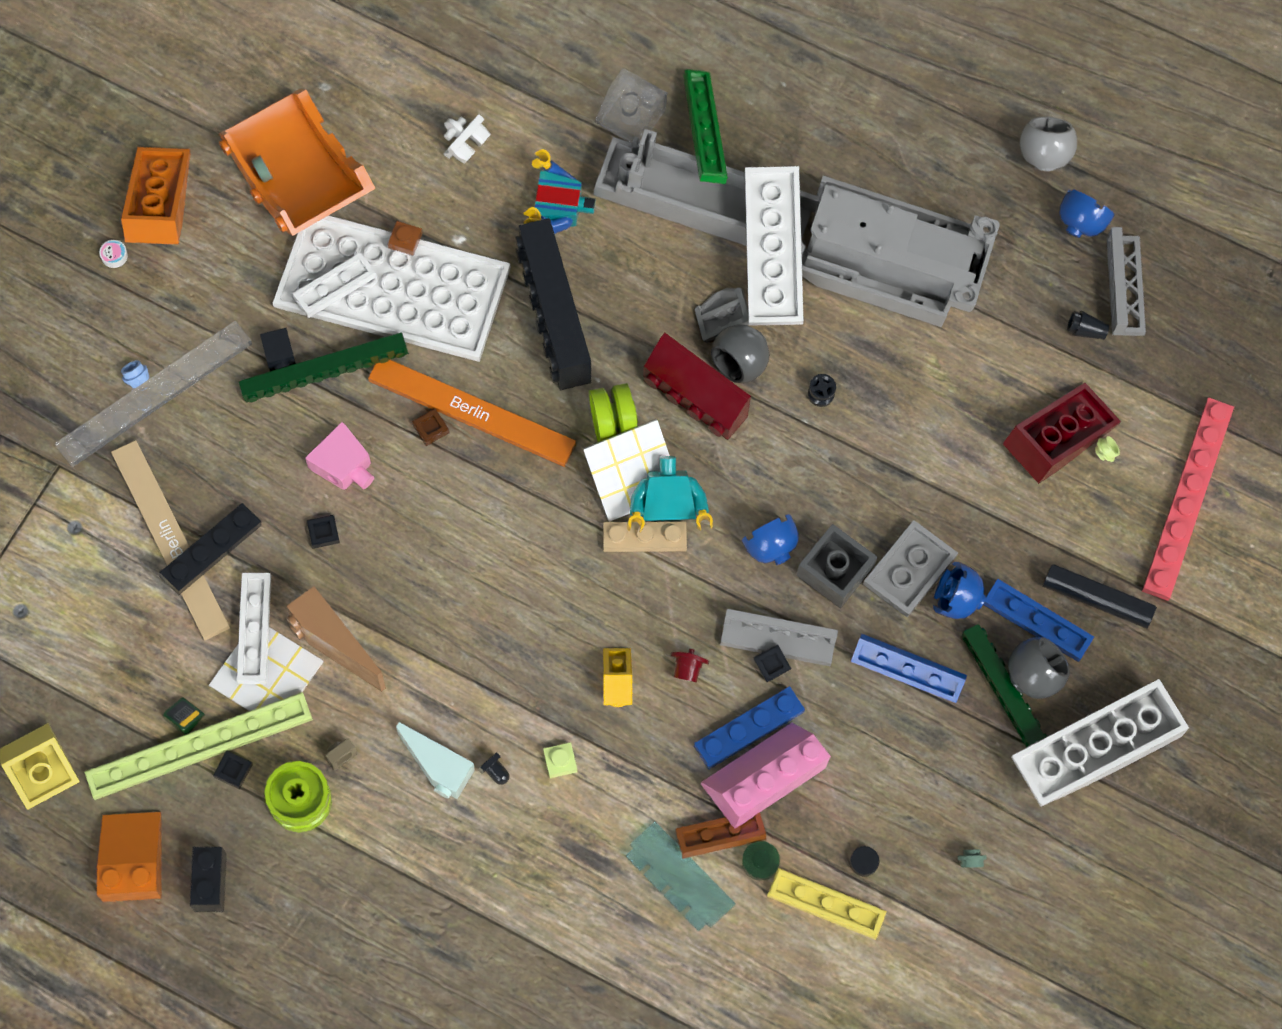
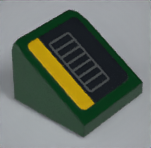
M182 697L168 708L162 716L173 727L186 735L193 730L205 714Z

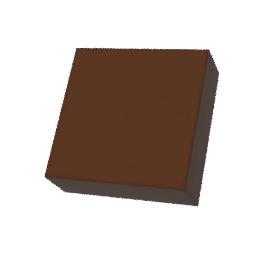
M436 408L412 421L413 427L426 446L450 433L449 428Z

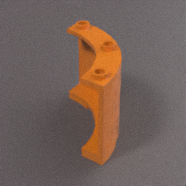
M306 89L296 90L219 133L222 139L219 142L220 147L226 156H232L252 188L250 193L257 204L262 203L282 233L286 231L292 236L376 189L364 166L352 156L347 158L344 147L334 134H328L323 129L321 123L324 122V119ZM259 155L273 179L267 182L262 181L251 162L253 158Z

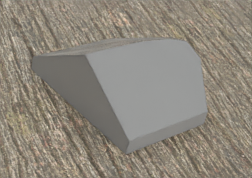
M725 288L712 294L701 306L699 305L694 309L704 342L714 341L716 336L729 326L736 324L749 325L748 305L742 288Z

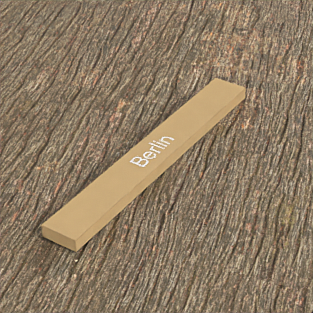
M135 440L111 453L166 564L169 565L187 550L189 545ZM204 575L181 593L204 641L230 629Z

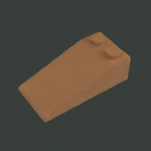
M314 586L286 606L289 616L286 617L290 623L289 627L299 640L304 638L310 646L381 692L386 689L381 670Z

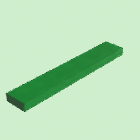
M685 69L683 80L700 182L726 184L728 175L710 72Z

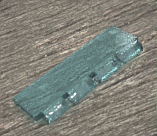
M656 822L650 825L630 844L633 849L626 857L639 871L643 870L647 865L651 867L644 876L660 892L668 885L671 887L664 897L680 913L688 906L691 908L684 917L698 932L706 924L712 928L735 906L736 903L691 857L682 859L679 845Z

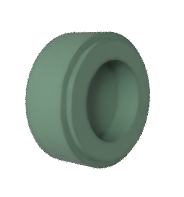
M261 156L253 158L251 162L262 181L267 182L273 179Z

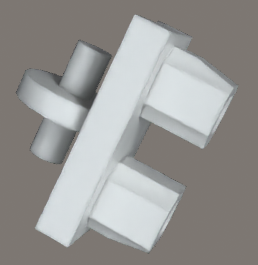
M478 114L465 130L462 127L466 123L463 117H460L457 121L448 119L445 122V127L448 131L444 137L449 141L453 136L457 139L445 151L444 155L448 159L454 156L465 164L475 153L465 141L470 137L477 145L481 146L491 135L481 124L485 119Z

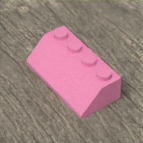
M790 723L702 781L701 785L731 825L737 828L823 771L831 756L814 734L794 723Z

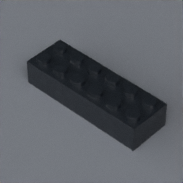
M547 218L518 225L519 236H515L516 255L519 264L522 263L524 271L522 275L525 287H529L530 305L532 311L535 310L536 325L539 335L542 334L544 354L550 361L549 371L552 382H558L560 391L590 384L591 358L551 220Z

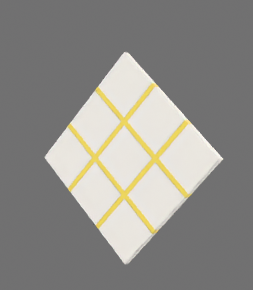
M657 419L583 449L609 522L630 514L631 495L639 482L647 478L648 472L660 471L659 457L670 456Z
M269 627L267 684L237 683V645L209 686L248 711H252L303 692L324 661Z

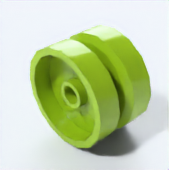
M628 383L612 387V403H610L608 393L604 388L589 390L590 409L597 442L616 436V428L618 434L638 427L636 408Z
M302 761L285 763L275 769L267 780L264 790L266 804L276 823L284 829L298 833L311 831L321 825L329 815L332 805L330 788L321 770L311 763ZM297 795H303L302 798L298 796L297 799L295 800V797H296Z

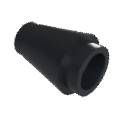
M1082 310L1080 312L1073 311L1068 321L1067 331L1071 332L1073 336L1105 340L1109 331V325Z

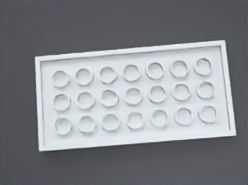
M332 216L321 219L297 234L273 300L275 308L305 315L295 301L293 293L357 254L362 253L376 272V278L311 317L384 337L402 332L406 343L480 362L510 271V263L423 240L419 241L415 254L412 256L388 248L392 232Z

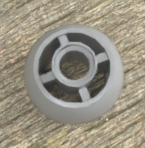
M1037 117L1030 120L1022 130L1020 137L1021 153L1024 159L1038 170L1053 171L1056 168L1063 167L1075 155L1077 149L1076 131L1072 124L1063 119Z

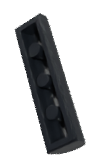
M1054 564L1049 568L1042 586L1146 629L1149 627L1157 608L1156 605Z

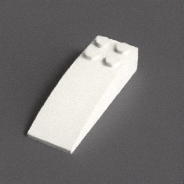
M1160 679L1012 755V759L1040 807L1179 739L1189 727Z

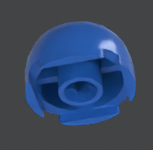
M1068 189L1061 202L1059 213L1063 223L1068 226L1066 231L1077 238H1080L1081 235L1091 237L1100 234L1108 227L1115 215L1106 206L1100 209L1101 207L1096 203L1097 200L1074 189L1072 191Z
M790 514L785 515L787 521L781 522L780 518L775 519L751 532L753 538L749 541L746 536L741 540L752 558L761 563L774 561L776 565L791 559L789 553L796 548L799 541V533Z
M954 562L952 565L956 567L952 571L946 569L937 585L934 598L939 599L938 607L933 605V609L942 616L962 619L970 616L976 609L979 610L985 602V594H983L984 584L976 570L961 562Z

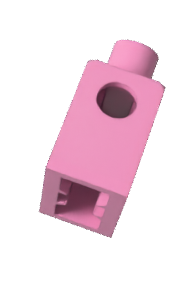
M343 422L305 458L307 466L311 471L343 490L347 489L353 482L357 483L362 489H366L374 480V476L366 470L371 464L369 454Z

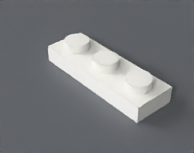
M359 253L294 292L293 297L305 315L310 318L376 278V272L364 255Z

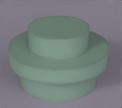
M980 849L963 850V855L957 856V859L961 861V867L964 868L984 867V860H987V855H981Z

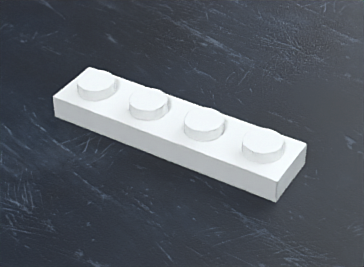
M242 573L237 665L238 684H267L271 595L270 573Z

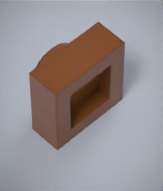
M397 221L389 239L388 248L414 256L423 234L422 228Z

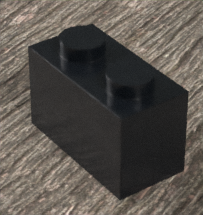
M193 847L190 906L194 912H224L227 854L223 847Z

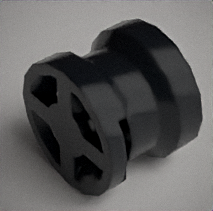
M818 374L811 379L808 399L813 405L825 407L831 404L836 391L834 379L826 374Z

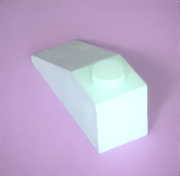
M399 722L396 726L399 737L430 783L435 787L434 791L445 798L452 796L458 799L475 770L474 763Z

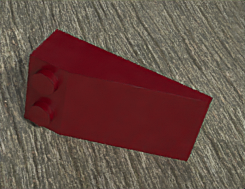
M1083 383L1016 425L1003 442V445L1039 484L1096 443L1099 438H1102L1117 427L1121 421L1086 383Z

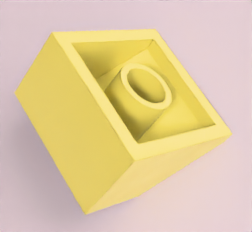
M49 723L0 748V763L27 810L79 783V779Z

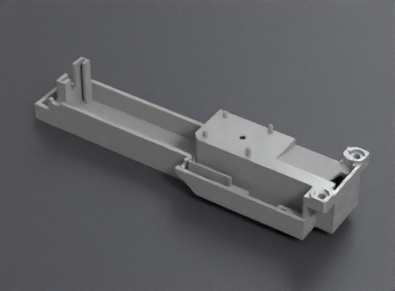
M645 129L641 140L634 136L632 143L615 137L612 138L595 185L594 196L747 246L745 172L726 166L728 175L726 184L700 182L696 156L655 143L656 132ZM826 176L822 177L816 196L800 191L801 240L811 211L816 213L811 227L812 236L807 250L803 242H801L802 276L815 286L942 327L950 307L966 312L973 311L1000 226L997 220L975 215L971 224ZM983 228H988L990 232H984Z

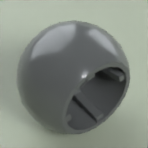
M736 324L725 328L716 336L711 347V357L716 368L727 379L734 383H746L755 380L765 371L769 362L770 351L767 341L761 332L748 325Z
M1035 637L1021 642L1013 650L1008 662L1009 677L1012 684L1019 692L1025 693L1031 698H1049L1062 690L1069 679L1070 669L1065 656L1047 638Z

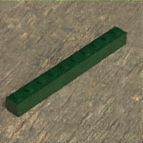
M401 332L239 381V385L245 402H256L258 399L272 397L274 394L289 392L291 389L302 388L314 382L319 383L330 377L336 378L340 374L352 373L360 368H369L374 364L385 363L390 359L402 358L409 354Z
M977 624L963 631L962 639L1025 747L1028 748L1047 738V734L1043 733L1040 729V722L1037 718L1033 717L1030 705L1024 702L1023 694L1012 684L1009 677L1010 672L1007 673L1003 659L997 656L994 644L990 643L987 639L986 630Z

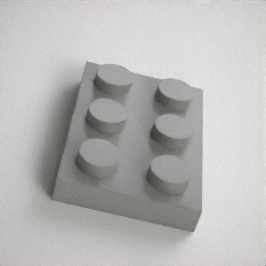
M913 520L864 580L863 585L908 618L957 557L958 552Z

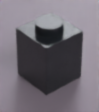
M287 328L260 334L270 372L296 364Z

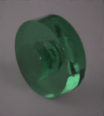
M757 841L750 844L745 849L742 857V867L745 873L750 878L759 881L773 877L780 864V856L777 849L765 841Z

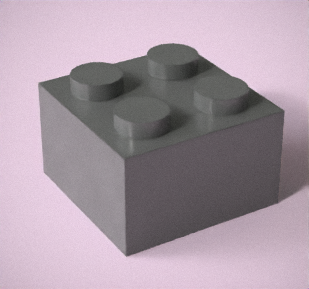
M832 524L799 564L796 576L841 609L874 568L877 556Z

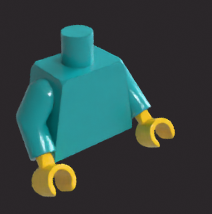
M675 456L659 457L660 471L648 472L647 478L639 482L631 495V517L627 523L628 531L631 529L632 522H638L640 524V533L644 528L645 521L696 519L697 528L700 531V522L708 520L712 528L713 518L708 513L709 507L706 493L696 478L688 477V473L685 470L676 471Z

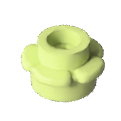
M1110 436L1098 439L1097 446L1095 447L1098 457L1103 461L1113 462L1115 457L1120 455L1118 445Z

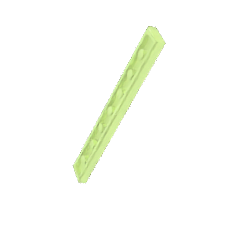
M301 692L87 770L85 775L93 799L97 800L225 753L226 750L236 749L312 721L313 719L305 696Z

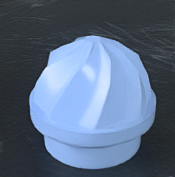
M139 360L132 361L121 369L122 380L132 388H141L149 380L148 368L146 365H142Z

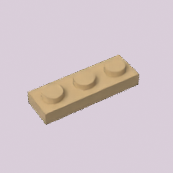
M603 522L604 552L687 551L686 522H645L644 528L640 533V524L638 522L631 523L630 531L627 529L628 522Z

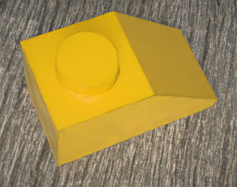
M603 648L604 705H611L613 707L632 705L631 648Z

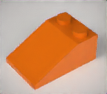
M161 812L102 816L97 862V896L103 902L162 898Z

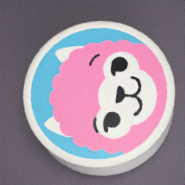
M118 240L105 242L99 251L102 262L110 268L122 266L128 258L125 245Z

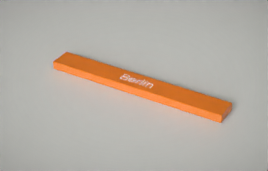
M392 360L375 364L368 377L369 382L430 409L436 408L439 413L563 467L566 466L576 446V440Z

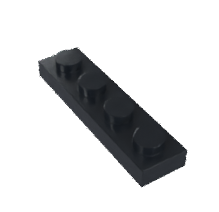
M241 503L161 570L159 577L180 595L261 526L262 521Z

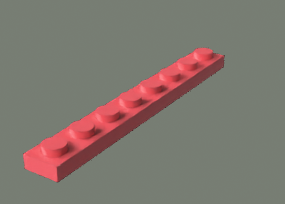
M1209 397L1205 403L1142 592L1169 601L1234 406Z

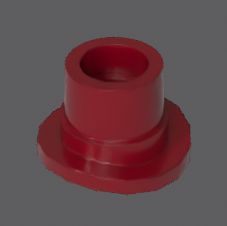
M689 648L688 653L671 652L670 656L676 658L674 678L697 683L702 665H709V660L695 655V649Z

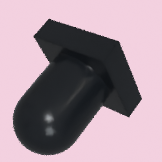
M496 752L478 771L481 774L486 772L496 784L504 785L509 781L510 775L507 769L499 762L501 756Z

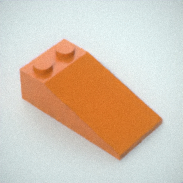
M137 147L121 218L125 242L179 244L183 224L190 149Z

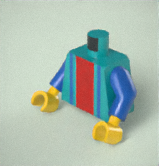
M541 149L535 152V155L540 157V159L532 160V166L534 168L544 167V171H540L535 207H530L523 213L530 217L524 221V224L550 218L554 234L576 226L579 212L594 214L596 198L581 197L582 183L577 181L575 177L554 161L550 160L548 151Z

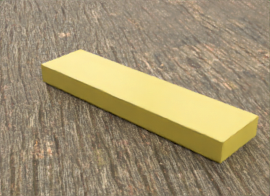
M780 868L776 872L767 895L769 898L875 940L887 912Z

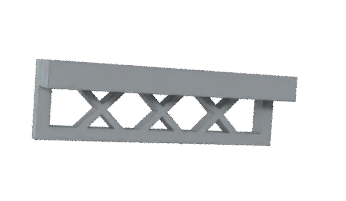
M1111 227L1107 237L1112 335L1144 336L1146 329L1140 236H1123L1122 227ZM1123 244H1133V253L1128 258L1124 255ZM1126 265L1135 272V277L1130 282L1125 279ZM1127 289H1129L1136 296L1137 301L1133 303L1131 306L1127 303ZM1129 313L1138 320V327H1127Z
M727 609L720 645L762 653L778 644L786 658L831 666L838 630Z

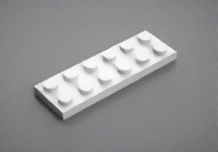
M799 166L745 168L749 326L803 324Z

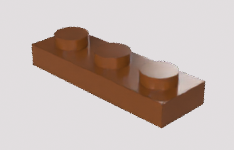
M760 812L737 828H734L726 817L675 828L682 859L766 840V831Z

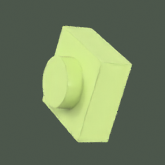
M571 742L543 749L549 778L577 772Z

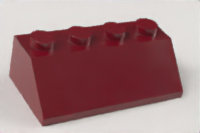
M667 333L661 336L644 365L643 378L651 388H658L665 393L666 398L674 405L680 404L684 407L691 418L696 421L701 420L708 425L709 430L717 437L722 436L729 440L748 418L751 396Z

